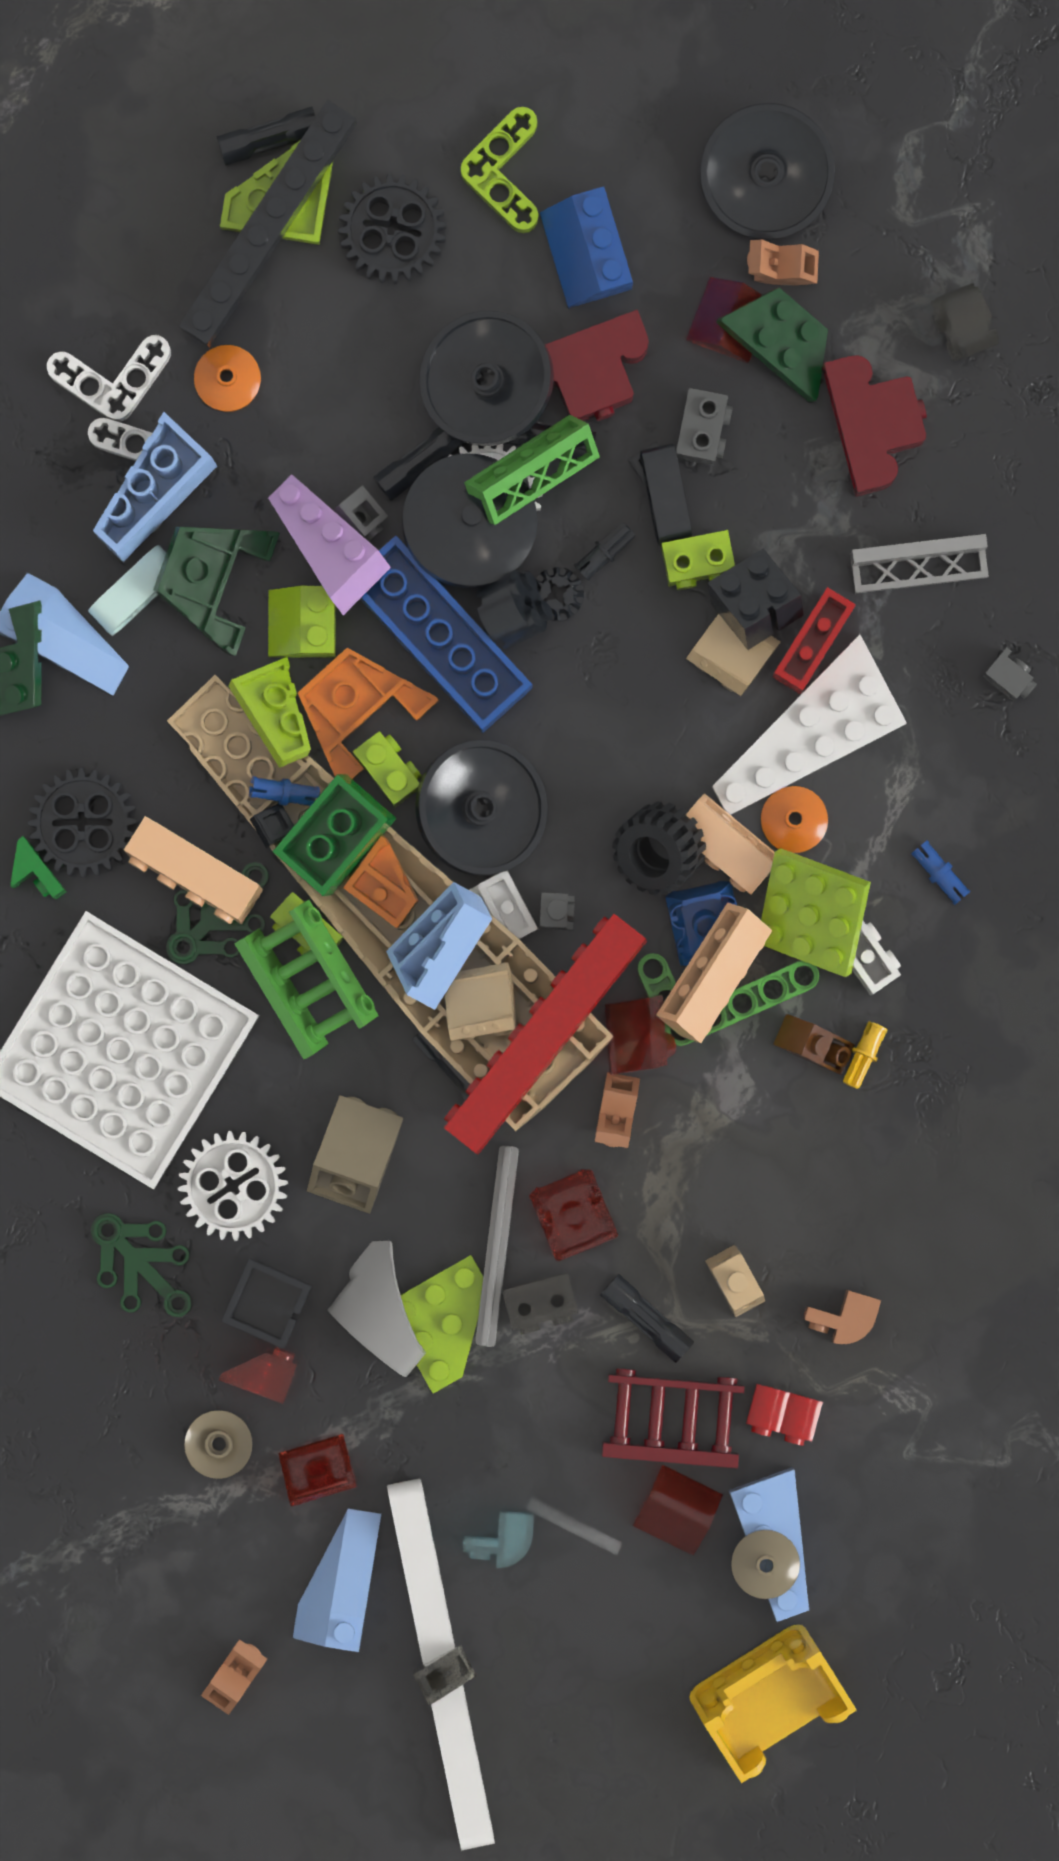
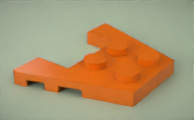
M349 648L340 653L298 692L334 776L337 774H347L352 779H355L365 768L346 749L342 742L391 697H395L416 721L439 702L436 696L400 678Z

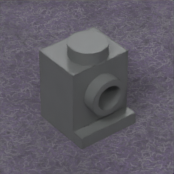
M363 485L333 509L335 513L360 535L365 537L367 541H370L383 530L380 523L388 517ZM355 514H356V515H359V516L361 517L362 523H361L360 520L355 516Z
M1006 647L982 677L1012 702L1019 696L1025 700L1037 683L1028 674L1031 669L1018 658L1012 661L1008 657L1012 651Z
M541 892L540 929L573 930L575 896H568V894Z

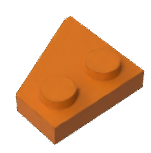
M384 835L380 836L343 887L395 928L401 926L419 901L388 839Z

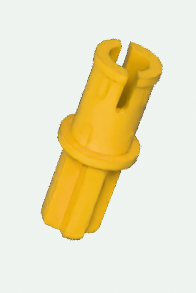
M867 1022L861 1040L857 1047L852 1049L855 1055L843 1079L846 1085L858 1089L864 1080L871 1062H877L876 1054L888 1031L883 1026L874 1022Z

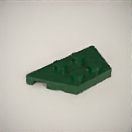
M781 288L773 289L756 300L750 301L716 320V323L809 403L817 400L828 329Z

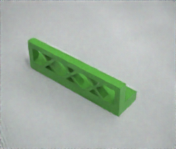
M568 415L464 482L468 494L482 501L489 523L493 525L498 524L598 459L600 455L589 423ZM584 441L587 453L577 459L572 458L576 445ZM556 458L561 459L557 472L551 476L545 475L549 463ZM529 475L534 476L530 490L525 493L519 492L523 479ZM503 492L507 493L508 496L504 506L496 511L492 499Z

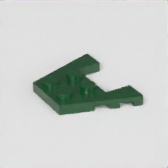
M175 527L153 590L225 653L236 656L246 627L215 615L238 550L263 561H270L280 533L276 531Z
M40 600L9 608L17 643L0 647V715L41 705V662H38V643L42 642V630L38 629V614L42 613Z

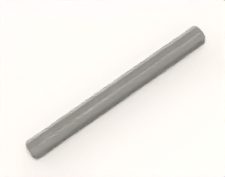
M501 1146L498 1153L475 1340L477 1345L484 1347H494L496 1343L519 1149L513 1146Z

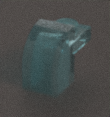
M500 1511L498 1538L464 1536L463 1552H470V1558L482 1560H489L490 1554H497L496 1568H504L517 1563L530 1548L533 1536L534 1513Z

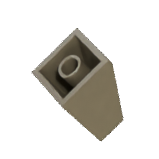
M340 1095L313 1164L307 1192L370 1214L398 1138L403 1117L397 1116L394 1111L387 1108L377 1109L366 1105L359 1098Z

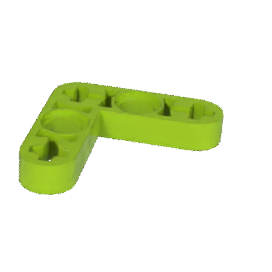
M517 107L512 110L472 150L461 164V176L464 182L512 229L519 233L530 232L536 227L538 223V210L499 169L536 132L537 117L527 107ZM527 116L530 118L528 121L529 129L520 128L515 133V138L518 141L514 143L510 134L503 131V129L507 127L508 131L511 132L516 127L515 118L524 119ZM497 138L504 139L509 145L508 151L500 156L493 154L489 148L490 143ZM484 151L487 158L496 164L491 166L489 161H487L482 167L483 176L474 175L471 178L468 176L470 173L468 165L478 166L483 161V156L479 153ZM503 185L509 190L507 200L504 202L492 200L490 191L494 186ZM515 197L519 199L515 206L521 212L530 211V223L527 224L525 221H522L520 224L517 223V213L512 208L509 209L508 213L504 211V209L512 204Z

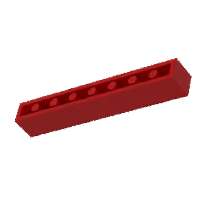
M613 914L610 919L604 916L592 931L596 937L588 946L583 943L576 950L571 958L575 962L567 973L564 970L558 973L550 984L554 990L546 1000L541 996L529 1010V1013L533 1015L525 1026L521 1023L516 1026L508 1037V1040L512 1043L504 1053L498 1050L486 1065L490 1068L489 1072L483 1079L476 1077L465 1091L469 1095L462 1106L456 1103L445 1116L444 1120L448 1123L444 1129L477 1155H479L646 944V938L617 915Z

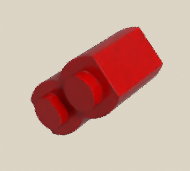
M756 1383L746 1424L752 1425L751 1432L771 1437L772 1431L785 1434L784 1441L803 1446L805 1440H813L823 1402Z

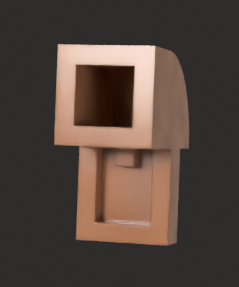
M762 239L750 240L747 264L749 274L754 275V281L774 285L817 284L818 250L803 244L778 246Z
M607 1072L595 1142L603 1143L609 1147L619 1146L628 1148L640 1078Z
M846 1290L839 1316L806 1306L803 1319L810 1321L808 1328L828 1334L829 1327L835 1329L831 1342L850 1344L859 1341L870 1332L875 1323L881 1300Z
M239 1639L201 1696L229 1715L261 1670L267 1658L261 1655L258 1648L251 1644H245Z

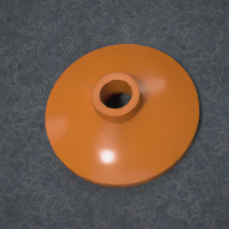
M221 345L207 351L200 358L194 372V384L199 397L209 407L218 411L233 412L246 407L256 397L261 384V373L256 360L249 352L237 346ZM222 372H232L233 378L229 382L222 381L220 379Z
M789 786L776 791L767 799L761 812V827L766 839L775 848H782L792 853L805 852L816 846L823 838L828 825V814L823 801L813 791L800 786ZM796 812L800 814V824L793 825L789 822V815Z

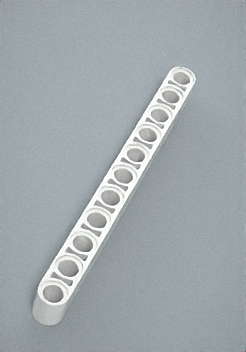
M418 1478L387 1485L460 1847L461 1850L495 1844L422 1482Z

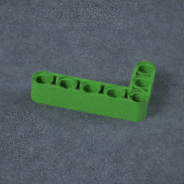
M652 953L641 959L637 967V973L656 1015L661 1008L657 1004L658 994L662 991L671 992L676 981L666 960L659 954ZM655 960L662 966V974L658 978L651 979L644 974L643 965L647 961ZM799 961L735 989L728 1004L720 1013V1022L712 1027L706 1036L809 991L819 981L818 968L807 962ZM806 967L811 971L813 977L809 985L803 986L795 981L794 973L797 968ZM772 980L780 984L782 992L778 999L773 1000L765 996L763 987L767 981ZM743 994L750 999L751 1008L748 1012L739 1013L735 1011L732 1002L736 995ZM657 1017L669 1043L681 1047L694 1042L690 1039L682 1041L674 1039L671 1035V1028Z

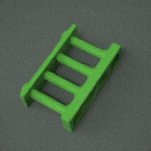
M310 900L289 911L294 921L265 937L259 928L234 943L303 1059L312 1056L329 1043L325 1035L351 1020H354L360 1029L379 1016L372 999L365 994L322 922L320 912L313 907ZM301 932L311 950L289 963L281 965L272 948ZM319 962L329 979L300 995L290 977ZM336 991L346 1008L317 1024L307 1006Z

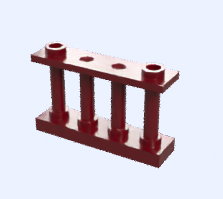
M616 1368V1374H608V1382L618 1383L614 1436H610V1442H603L602 1457L738 1468L739 1454L732 1452V1446H729L733 1393H744L745 1388L743 1385H737V1378L717 1377V1383L640 1377L636 1376V1370ZM632 1384L652 1386L648 1439H644V1445L630 1444L631 1438L627 1437ZM665 1387L686 1388L682 1440L678 1442L677 1448L664 1447V1440H661ZM699 1390L720 1391L715 1445H712L711 1451L698 1450V1443H695Z

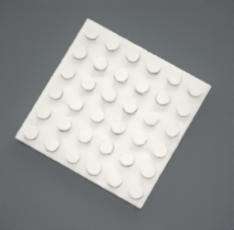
M85 911L0 1051V1097L150 1188L155 1189L259 1018V1015Z

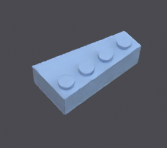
M165 412L159 418L158 425L151 437H148L143 445V450L134 466H131L125 475L126 479L118 493L114 494L93 529L97 537L123 562L217 467L213 458Z
M791 1467L730 1489L729 1493L745 1536L758 1530H773L786 1536L798 1552L800 1570L794 1585L781 1596L768 1599L774 1618L778 1622L809 1611L795 1470ZM764 1559L760 1563V1569L764 1572L770 1571L773 1567V1563L769 1559Z

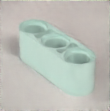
M160 545L155 546L88 610L111 636L119 632L158 595L153 588L166 552Z

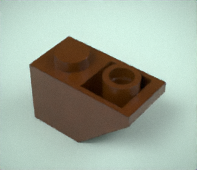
M786 1014L773 1045L839 1075L843 1074L850 1059L852 1049L855 1044L816 1024Z

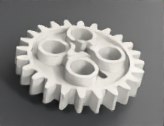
M228 1131L227 1139L223 1141L220 1135L216 1133L214 1134L215 1144L211 1145L207 1140L203 1139L204 1151L200 1152L194 1148L191 1150L196 1157L194 1162L184 1160L183 1163L190 1168L189 1173H179V1177L187 1180V1185L178 1187V1191L187 1192L188 1197L180 1203L183 1205L191 1204L192 1209L189 1210L186 1216H199L195 1225L197 1228L205 1223L209 1225L207 1235H211L216 1229H219L221 1240L225 1239L228 1231L232 1232L234 1241L239 1239L240 1231H244L248 1238H252V1227L255 1226L260 1232H264L265 1229L262 1221L265 1219L268 1222L274 1223L275 1219L270 1214L271 1211L282 1212L283 1208L276 1201L277 1199L287 1198L288 1195L280 1192L279 1187L287 1185L288 1181L279 1179L278 1175L283 1173L286 1168L275 1167L274 1163L280 1156L279 1154L271 1157L267 1155L271 1147L270 1144L263 1146L261 1149L258 1147L260 1137L256 1136L249 1143L247 1142L246 1132H242L239 1140H235L233 1132ZM237 1152L244 1154L247 1158V1166L241 1172H235L229 1166L230 1157ZM253 1168L259 1169L258 1174L238 1186L239 1194L236 1195L234 1192H228L214 1203H208L209 1197L228 1186L226 1180L228 1177L237 1180ZM208 1171L215 1172L219 1178L218 1186L212 1191L205 1190L201 1185V1177ZM253 1181H260L265 1185L266 1193L260 1200L251 1199L247 1193V1188ZM227 1199L234 1201L238 1207L237 1214L231 1219L223 1218L219 1212L220 1204Z

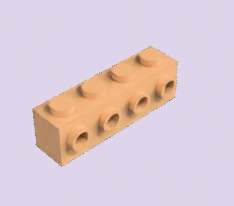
M146 816L124 849L126 854L131 857L128 863L144 873L148 868L159 874L157 880L174 890L176 885L187 891L185 895L187 899L200 907L204 903L214 907L216 910L213 914L230 925L233 920L240 924L244 922L263 891L256 882Z
M727 903L656 1016L681 1037L702 1043L722 1009L728 1004L741 979L746 975L753 960L764 947L765 941L772 930L749 909Z

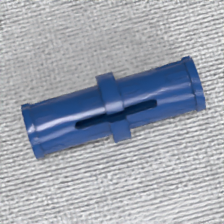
M253 776L251 778L253 786H249L250 798L278 801L279 805L284 806L288 803L311 806L315 799L320 796L319 786L291 783L290 779L285 778L281 781Z
M928 840L921 845V848L929 856L928 858L924 856L919 848L911 853L930 874L931 877L928 879L940 886L953 905L961 900L953 890V887L963 897L971 892L951 870L953 866L950 862L945 863L929 844Z

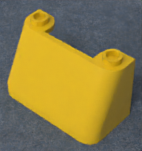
M798 1624L784 1629L695 1686L689 1696L702 1723L741 1783L749 1778L756 1777L762 1772L766 1763L763 1751L813 1719L821 1716L826 1723H840L847 1719L850 1714L857 1711L806 1628Z

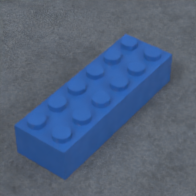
M395 535L379 550L391 568L360 600L483 734L532 689V683L447 590L417 564L408 548Z

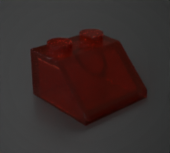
M276 1347L273 1352L267 1351L221 1373L219 1381L283 1404L287 1400L300 1362L294 1360V1353Z

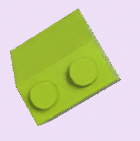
M295 586L269 590V658H336V605L330 599L323 586Z

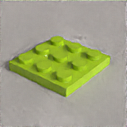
M780 848L774 853L761 921L772 930L764 946L846 978L852 974L871 882Z

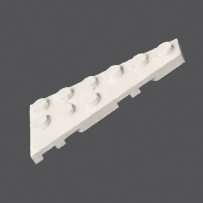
M861 635L831 663L712 786L723 809L730 815L907 724Z

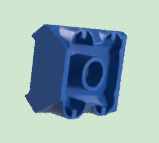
M719 880L713 884L681 891H672L665 896L680 966L689 964L726 904L737 905L730 882Z

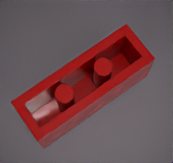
M827 587L772 677L801 695L856 604Z

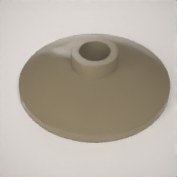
M216 1410L207 1412L194 1420L186 1433L184 1446L187 1459L197 1472L209 1478L222 1479L233 1476L243 1469L251 1456L253 1443L250 1430L240 1417L228 1411ZM221 1437L225 1440L226 1446L223 1450L214 1448L213 1441L215 1438Z
M758 1530L746 1535L737 1544L732 1555L731 1567L733 1576L743 1591L756 1598L770 1599L781 1596L794 1585L800 1570V1559L795 1546L786 1536L773 1530ZM764 1559H769L773 1563L772 1569L768 1572L760 1569V1563Z

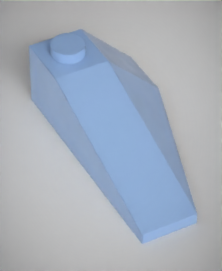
M27 573L7 598L0 611V635L17 643L9 608L40 600L42 613L38 614V629L42 630V642L38 643V655L114 696L129 668L128 664L57 588Z
M347 1509L298 1603L293 1633L294 1639L324 1647L359 1652L381 1513Z

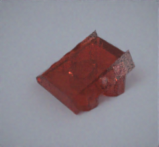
M663 995L605 1004L606 1028L614 1036L608 1043L610 1075L666 1066L667 1059L675 1054L677 1049L675 1039L671 1034L665 1032V1022L656 1016L664 1003Z
M580 1169L577 1173L546 1186L536 1187L529 1195L556 1261L564 1260L618 1237L617 1230L592 1170Z

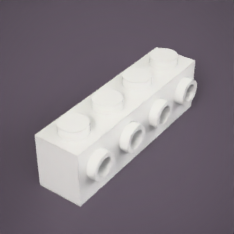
M863 921L852 970L871 996L901 975L897 970L901 965L890 950L887 952L883 950L878 942L882 938L872 923L869 922L866 925Z

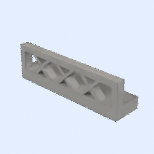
M986 534L853 549L850 553L855 594L988 578L985 551L988 547ZM978 552L980 571L967 573L956 564L963 554ZM958 555L954 561L946 556ZM939 557L950 565L942 576H932L923 568L930 558ZM918 559H925L921 563V565H918L915 561H913ZM906 561L916 569L909 580H899L890 573L897 562ZM891 563L887 570L880 564ZM873 565L883 573L875 584L861 585L859 566ZM952 568L960 573L948 575ZM919 572L926 577L914 579ZM886 576L892 580V582L881 583Z

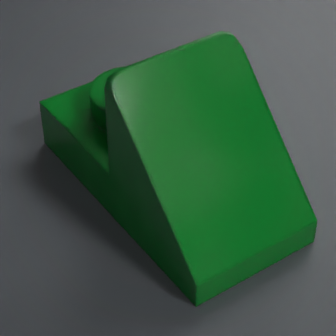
M22 836L17 841L11 888H17L35 874L37 879L33 883L44 897L50 894L55 900L67 891L40 855L34 850L28 839Z

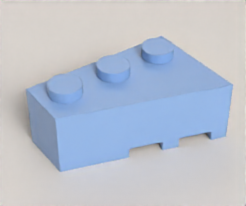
M453 882L386 951L408 996L434 1010L436 1009L492 920L482 897Z

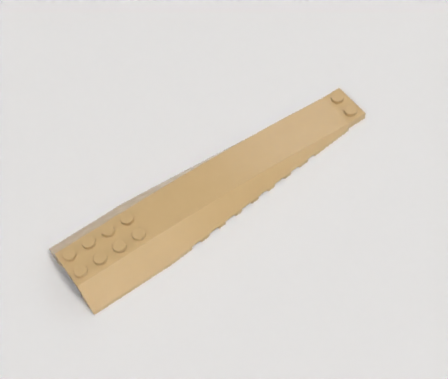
M216 675L167 720L190 745L191 752L252 826L251 817L278 804V801L249 797V786H253L251 783L253 776L281 781L285 778L290 779L291 783L319 786L320 794L334 779L309 756L279 768L231 690ZM288 803L286 806L283 805L294 825L310 807ZM389 827L383 835L388 839L419 900L401 926L395 928L343 888L364 858L333 895L322 896L280 859L421 1034L470 1084L476 1077L483 1079L490 1070L486 1065L498 1050L504 1053L512 1043L508 1040V1037L513 1030L507 1035L496 1036L494 1034H486L468 1040L458 1039L450 1041L445 995L435 1010L408 996L386 952L453 881ZM280 842L270 846L271 850L273 851ZM491 915L492 920L460 971L508 962L514 987L517 1016L516 1026L519 1023L525 1026L533 1016L529 1013V1010L541 996L546 1000L554 990L550 984L555 976L512 932ZM590 1013L505 1121L515 1131L520 1129L579 1075L614 1036Z

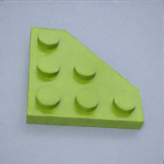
M300 141L291 146V149L280 157L273 159L256 171L252 177L241 185L235 186L225 194L220 229L241 232ZM333 162L282 239L320 245Z
M472 1255L401 1294L412 1330L419 1344L426 1352L418 1362L417 1367L433 1394L463 1377L478 1322L483 1275Z

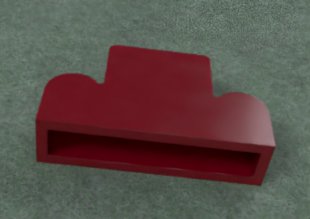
M638 310L545 344L553 364V387L558 388L568 415H572L582 421L593 417L596 418V421H600L615 414L614 409L632 402L634 392L622 361L627 364L640 362L646 356L649 344L648 335Z
M848 356L825 362L822 371L855 497L884 490L890 487L898 473V464L890 454L922 446L926 439L922 420L927 418L924 402L922 399L917 400L912 379L908 376L869 385L872 377V366L862 356Z

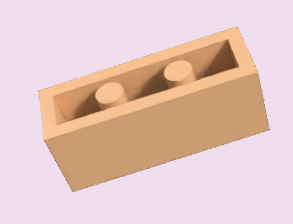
M704 793L686 814L690 819L694 817L698 822L695 825L696 828L703 831L704 836L701 838V841L706 842V850L702 852L705 855L704 861L714 870L719 871L721 869L730 877V883L741 892L747 891L752 895L771 872L775 852Z

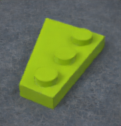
M288 657L234 678L228 686L279 768L308 756L311 750L303 716L299 713L295 698L297 695L294 683L291 682L289 674L290 665Z

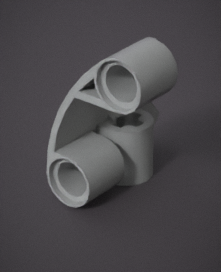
M373 1241L353 1264L349 1272L350 1282L330 1305L328 1312L376 1357L398 1374L407 1377L426 1352L419 1344L405 1312L395 1274L392 1242Z

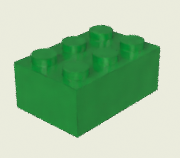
M337 774L273 850V853L322 896L333 895L375 845L380 836L386 832L397 818L347 774Z

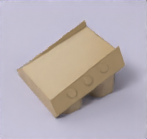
M718 614L686 659L695 664L701 671L720 681L727 690L736 692L741 696L774 653L780 641L770 636L747 650Z
M509 963L459 971L445 993L450 1041L458 1039L468 1040L486 1034H494L496 1036L507 1035L511 1030H514L517 1016Z

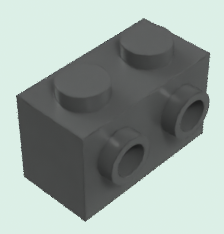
M689 388L676 449L678 459L714 466L716 457L723 459L726 439L720 438L722 426H729L733 406L727 405L728 395Z

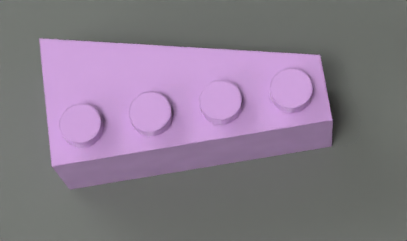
M292 474L269 496L268 499L328 596L342 615L391 568L378 549Z

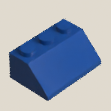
M604 186L570 196L539 212L568 309L632 290L633 280Z

